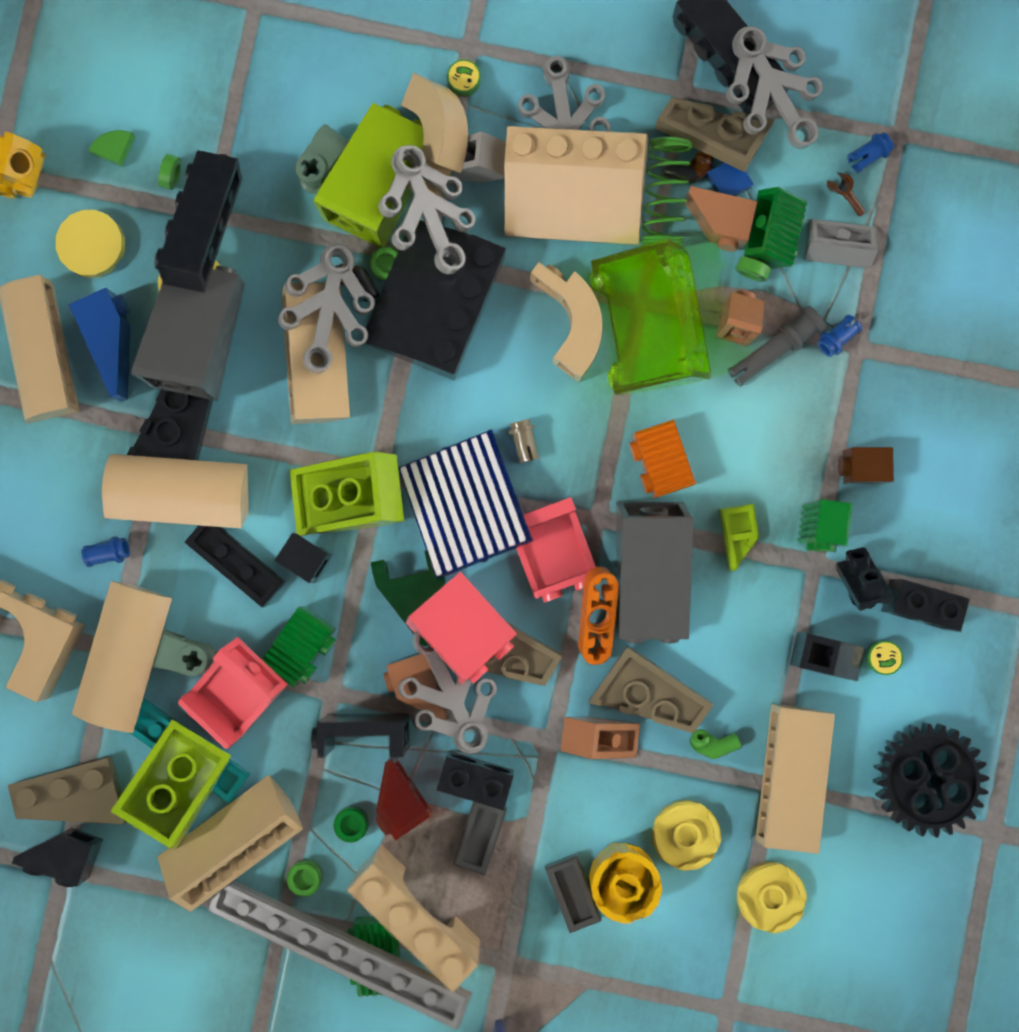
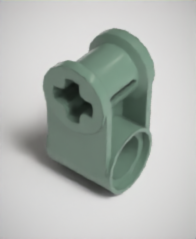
M327 124L320 127L309 146L295 164V170L302 188L311 194H317L349 142L347 138Z
M163 630L152 667L174 671L187 676L203 675L214 663L213 657L217 652L208 644ZM195 654H197L198 659L202 660V664L199 666L198 661L193 660Z

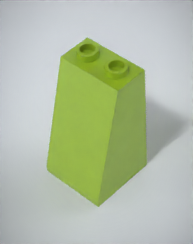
M375 103L371 104L313 200L324 222L376 247L382 248L386 246L412 190L407 188V184L400 198L402 208L393 218L384 217L379 212L378 204L383 196L389 192L396 175L391 165V158L394 152L399 147L407 145L416 146L422 151L424 132L421 120H408L402 117L400 111L387 104H384L383 107ZM403 161L407 167L412 168L410 162ZM385 201L387 208L395 210L392 202Z

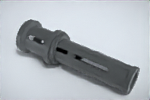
M807 306L803 309V314L793 322L782 324L780 329H778V335L767 341V343L736 365L730 367L728 373L731 378L744 370L745 372L734 380L741 387L790 349L792 351L800 350L803 347L802 343L817 332L823 333L826 331L823 319L813 307Z

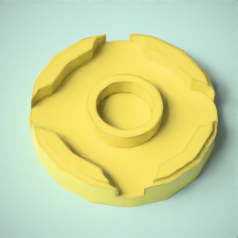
M81 210L71 214L61 223L56 234L55 249L60 261L70 271L85 278H99L111 273L116 268L115 265L119 260H122L125 254V237L121 227L109 215L98 210Z
M689 799L678 800L663 807L655 817L652 827V839L660 858L667 864L683 871L696 870L710 863L714 858V854L721 843V831L714 814L703 804Z
M764 861L753 865L742 875L737 886L736 900L741 914L752 927L768 931L769 933H780L791 929L801 920L805 902H807V893L803 881L790 867L780 862Z

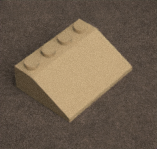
M507 126L504 162L505 236L639 245L648 150L647 134Z

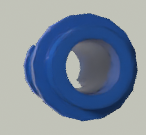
M885 132L881 134L875 133L869 142L847 155V159L851 163L863 157L851 166L855 172L860 173L864 168L881 157H889L890 152L894 149L891 138Z
M846 315L830 332H824L820 335L818 347L825 355L829 357L839 355L842 352V347L862 331V326L858 320L853 325L851 324L855 317Z
M118 536L111 537L110 541L83 546L81 550L83 562L87 567L111 561L122 563L125 558L130 556L127 540Z

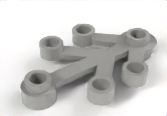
M748 26L740 29L732 42L733 52L739 61L734 82L726 91L728 102L733 105H740L748 98L749 87L747 82L753 65L759 79L751 113L743 122L744 130L748 134L756 135L766 127L767 119L765 113L769 96H771L789 128L787 137L790 144L797 149L807 148L816 141L819 133L818 126L810 118H800L784 88L797 91L804 100L812 101L822 93L823 84L821 80L817 77L805 78L773 69L767 58L782 61L785 69L796 71L806 60V54L802 48L796 46L788 48L767 42L764 32L757 27ZM744 41H749L753 45L752 51L744 46ZM790 54L797 56L798 64L791 62ZM807 84H812L815 87V94L807 90ZM733 88L741 90L742 98L735 97ZM751 118H756L759 121V128L751 125ZM797 130L803 132L805 136L804 141L797 138Z
M554 56L545 62L543 78L553 89L557 119L539 107L537 98L530 94L520 98L518 109L522 117L531 118L543 128L580 130L595 108H599L604 103L605 91L600 85H590L585 91L584 101L571 117L566 90L570 66L566 59ZM554 65H559L563 70L560 73H554L550 68ZM596 92L601 98L593 101L589 98V94ZM530 102L535 107L531 111H526L522 106ZM597 117L592 120L589 131H594L596 125H603L606 129L605 132H610V123L606 118Z
M413 145L401 146L392 155L391 165L396 175L389 192L383 196L378 204L379 212L387 218L395 217L402 208L400 198L409 182L414 197L402 225L392 235V243L399 250L409 249L415 241L414 232L422 215L437 251L434 258L436 267L444 274H454L464 265L465 253L459 245L449 243L437 212L452 220L454 228L459 232H467L474 226L476 218L471 210L467 208L461 209L448 202L455 200L461 194L463 189L462 183L458 178L448 177L426 165L425 156L418 147ZM403 161L410 162L412 168L407 167ZM424 180L439 187V192L443 198L428 191ZM446 184L452 185L455 193L450 192ZM385 201L392 202L395 210L387 208ZM460 216L468 220V225L460 221ZM399 234L406 235L408 238V242H402L399 238ZM443 257H448L452 262V266L447 265Z
M342 244L327 246L320 256L319 264L302 274H293L287 279L285 284L286 292L292 297H300L305 293L308 285L327 276L324 290L293 308H284L278 316L279 325L283 329L293 330L298 326L301 319L320 309L313 345L303 355L304 367L314 374L325 372L332 363V353L327 348L334 313L346 330L345 337L350 346L360 347L368 338L367 330L358 324L338 293L340 282L342 281L354 298L352 307L356 313L366 315L374 307V298L371 294L365 292L352 271L355 265L353 253ZM331 258H340L343 266L335 267L331 263ZM294 280L299 281L302 284V290H293L290 282ZM358 299H366L369 303V308H361L358 305ZM286 313L292 314L295 317V323H286L283 315ZM359 331L362 334V341L353 340L351 332ZM312 355L320 356L322 365H313L310 357Z
M416 631L412 639L413 647L418 653L426 656L441 691L421 685L415 678L407 677L399 682L398 692L404 698H418L449 709L456 723L435 718V715L430 710L420 709L413 715V725L422 731L433 730L453 737L455 746L461 752L467 754L479 752L484 748L488 739L487 729L483 725V720L490 699L495 696L497 691L495 682L488 678H481L476 681L474 693L477 698L469 716L464 706V701L471 681L468 679L461 685L456 679L454 684L444 660L431 646L425 648L421 645L420 639L422 636ZM409 681L415 685V690L411 695H407L404 692V685ZM484 682L490 685V692L487 695H483L480 691V687ZM426 713L430 720L428 725L422 727L418 720L420 715ZM472 729L475 735L474 739L471 742H466L464 734L467 730Z

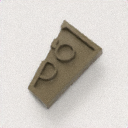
M671 98L658 117L655 129L671 137L687 139L692 142V147L745 172L770 132L775 119L766 117V127L760 133L751 135L743 127L746 114L744 112L733 110L732 115L715 112L711 105ZM750 119L751 125L759 128V121Z
M508 623L517 633L510 641L514 647L500 660L493 656L484 664L489 669L487 672L503 675L505 678L546 686L563 654Z
M628 645L589 699L591 704L614 708L618 712L628 715L634 714L653 720V722L690 733L696 731L713 707V703Z
M112 756L7 785L16 819L107 824L128 823L110 812L122 795Z

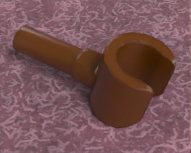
M837 172L841 177V185L838 187L835 182L827 180V188L831 192L842 195L849 202L858 217L862 216L866 211L852 191L854 185L853 178L847 174Z

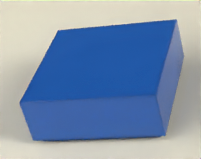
M727 163L719 165L706 175L714 191L738 196L753 186V182L746 171L743 172Z

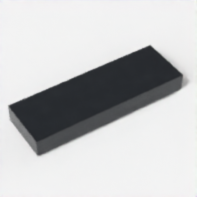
M198 525L184 542L262 608L268 604L286 582L222 527Z

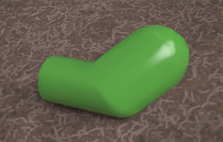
M698 729L692 733L690 738L692 748L710 759L720 758L742 748L735 732L718 739L707 733V731Z

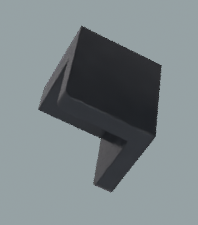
M292 533L274 561L306 582L315 583L333 554L322 547H317L299 534Z

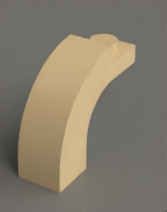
M413 72L401 106L414 112L421 120L424 132L422 152L425 156L426 165L448 177L451 170L461 173L468 147V124L464 108L458 97L450 89ZM424 180L427 190L441 197L439 187Z
M538 262L530 274V281L557 300L566 310L570 320L569 336L554 355L552 363L580 382L592 365L601 342L602 315L600 306L590 286L575 271L566 282L563 280L564 275L557 268L550 264L545 267Z

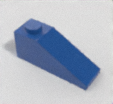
M103 288L68 305L110 397L123 402L128 399L131 325L126 314L130 313V310L122 295H116L108 288Z

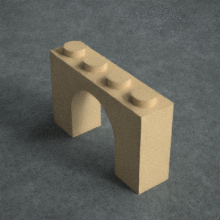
M0 579V608L9 611L16 617L24 633L22 654L5 688L35 702L50 699L85 625L75 620L77 615L62 608H57L55 611L44 606L46 600L29 593L23 596L14 591L16 586Z
M381 844L358 868L347 891L453 993L478 966L480 939L456 916L447 925H444L430 915L406 887L403 881L406 867Z

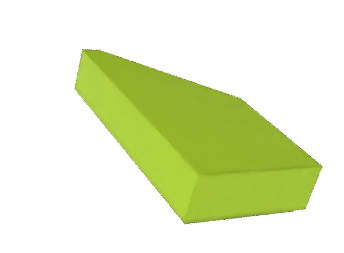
M754 504L719 509L729 571L737 570L743 558L760 537Z

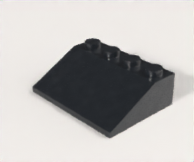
M419 220L414 232V243L407 250H398V254L367 324L368 338L364 344L454 381L505 259L506 248L478 236L443 227L449 243L459 245L465 253L464 265L454 274H444L435 265L434 258L437 251L425 221ZM406 235L404 236L402 242H408V238ZM443 257L444 262L452 266L451 260L448 257Z

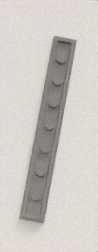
M235 880L213 895L208 911L451 1028L458 1030L461 1026L473 992L458 986L452 993L433 973Z

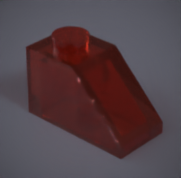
M388 758L385 762L376 813L378 817L376 822L386 836L391 834L395 841L431 816L432 809L397 758Z

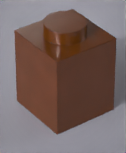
M851 447L843 450V456H840L838 460V473L840 476H843V484H886L894 482L893 447Z

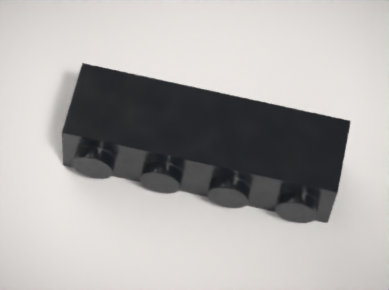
M727 0L677 1L672 16L675 28L681 35H686L691 40L698 57L703 61H708L713 67L720 84L724 87H730L734 82L739 61L733 52V38L740 29L748 27ZM744 41V46L752 51L753 45L749 41ZM767 58L773 69L784 71L775 59ZM753 65L747 82L749 96L739 105L745 113H751L759 79ZM733 88L735 96L742 98L741 90ZM769 96L767 109L775 104L771 96Z
M197 150L193 163L187 165L185 173L186 183L183 191L177 193L175 201L176 211L173 219L167 221L165 228L166 239L163 248H159L156 252L154 264L155 268L159 271L164 285L204 293L242 182V175L238 158Z

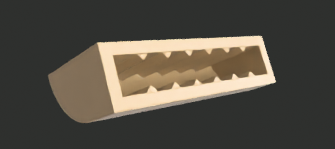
M42 275L14 280L0 286V303L25 423L28 424L80 412L53 282Z
M290 283L293 290H302L301 283ZM312 283L308 285L305 293L300 297L290 296L286 292L284 285L281 291L282 308L295 307L324 290L325 283ZM339 287V291H338V293L340 294V296H341V287ZM320 309L301 319L295 329H284L291 424L325 423L350 418L344 328L335 313L327 348L332 353V363L321 374L311 373L303 365V355L313 345ZM286 313L283 315L286 323H295V317L292 314ZM312 355L310 357L313 365H322L320 356Z
M110 454L105 465L102 480L104 518L242 528L249 514L247 464Z
M114 581L110 582L72 711L73 716L99 727L133 733L172 598L140 586Z
M771 704L755 839L764 848L819 854L835 714L809 708Z
M270 775L263 778L184 836L176 849L168 848L157 856L170 900L189 912L193 911L303 830L293 804Z

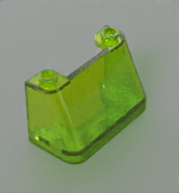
M667 238L592 260L590 283L594 291H599L603 297L607 298L618 362L613 363L611 370L608 371V382L615 395L639 393L710 379L711 366L692 263L687 250Z

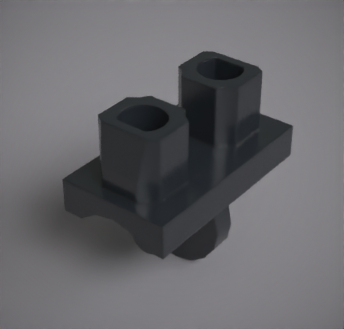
M861 547L846 552V561L836 563V571L849 592L852 604L857 606L859 611L871 609L878 603H893L894 595L866 548Z

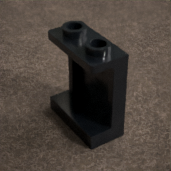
M409 713L327 714L317 722V727L312 728V749H317V758H325L335 747V737L389 736V758H403L409 749Z

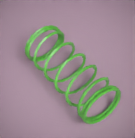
M656 137L649 140L648 146L650 149L648 154L662 162L650 165L646 172L651 177L662 181L651 183L644 189L649 195L663 200L652 201L643 206V210L648 214L662 218L650 220L641 225L644 231L653 234L640 238V243L644 246L658 248H680L683 246V236L655 232L645 228V225L657 222L686 220L685 218L654 213L647 210L646 207L659 203L687 202L686 199L665 197L648 191L649 187L661 184L689 183L688 180L664 178L650 172L651 168L662 165H690L689 161L668 160L651 153V150L674 153L687 152L692 149L693 145L687 139Z

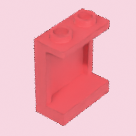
M572 497L519 516L518 520L524 533L525 541L520 542L512 519L507 521L534 598L542 597L544 603L563 596L561 589L574 585L576 591L583 589L586 574L596 567L577 518Z
M461 571L413 612L406 621L407 626L414 633L418 631L459 677L457 680L461 685L468 679L474 684L489 670L484 664L493 656L500 660L514 647L510 641L517 635Z
M236 637L217 652L213 657L214 663L195 686L178 701V704L225 749H229L250 729L288 685L239 637Z

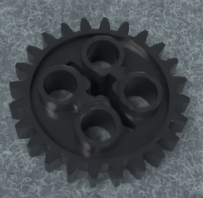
M923 722L921 731L917 726L909 725V736L898 730L896 734L899 742L895 743L886 740L885 742L891 750L889 753L878 752V755L885 761L884 764L873 766V768L882 772L881 777L872 779L873 783L883 787V789L875 793V796L879 799H887L881 806L882 810L887 813L893 811L890 819L897 824L902 822V828L910 832L915 827V832L924 837L928 829L929 833L937 838L940 834V828H942L945 833L953 835L952 824L965 829L963 820L965 816L973 820L976 819L975 814L971 810L973 806L984 807L983 803L977 798L978 795H987L989 791L980 787V782L990 780V778L979 773V770L984 768L987 763L982 760H975L981 752L980 749L975 747L968 748L971 739L965 736L959 738L960 731L953 728L947 731L945 725L938 723L933 730L931 724ZM945 749L947 753L946 761L938 766L936 756L941 750ZM921 750H924V761L921 759L919 754ZM913 760L915 765L912 774L904 776L903 767L905 763ZM930 773L934 774L935 777L931 779ZM930 780L932 787L927 785L926 782ZM956 783L958 786L956 795L948 798L947 790L949 786ZM924 793L925 804L921 808L915 809V798ZM937 797L940 799L942 804V807L940 809H938Z

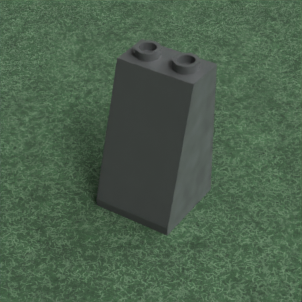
M216 266V269H212L204 293L164 285L162 282L131 374L151 388L218 401L245 283L236 274V271L229 267Z
M616 502V579L619 583L616 623L619 639H625L628 643H643L645 639H659L660 642L672 644L679 642V639H689L693 516L684 502Z

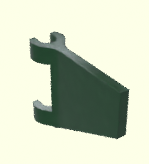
M435 548L434 551L442 571L440 575H436L428 550L424 552L429 571L394 579L389 577L388 565L385 560L371 562L376 587L405 624L407 618L446 584L438 548ZM421 637V645L423 647L430 646L428 642L423 637Z

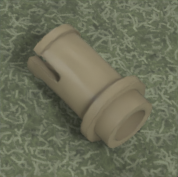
M530 419L511 423V430L508 432L509 435L513 434L519 458L518 462L523 463L539 459L540 456L538 455L532 432L535 426L531 425Z

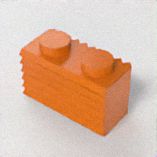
M674 419L634 432L632 435L634 441L629 442V447L634 461H641L644 473L640 474V480L646 494L652 493L653 499L696 485Z

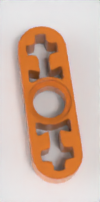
M595 567L584 578L578 649L585 661L592 665L606 662L610 658L613 648L619 583L613 573L606 567ZM605 578V580L608 583L603 584L601 587V596L604 598V600L599 599L600 594L597 588L595 587V585L600 584L601 579ZM605 609L607 614L603 621L600 623L590 622V615L593 611ZM595 633L601 646L596 647L595 652L591 653L589 648H593L595 645V636L593 635Z

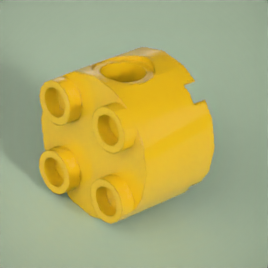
M6 131L4 137L0 135V195L16 199L17 194L33 198L46 153H42L43 149L33 142Z
M614 842L601 850L592 861L589 882L592 896L600 912L610 920L623 924L633 923L634 920L640 918L643 920L651 915L659 904L662 884L659 872L649 854L639 846Z

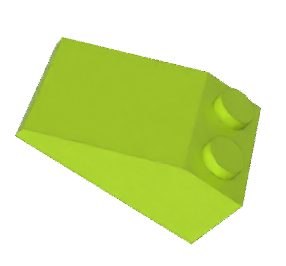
M373 451L290 469L296 533L300 536L372 528L404 522L396 454Z
M172 719L110 812L168 848L176 849L197 818L232 756Z

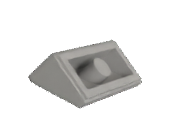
M816 219L809 220L805 260L870 268L878 252L876 227Z

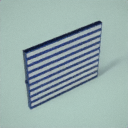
M492 429L452 446L443 447L440 451L398 467L436 579L443 578L480 562H487L490 558L533 542Z

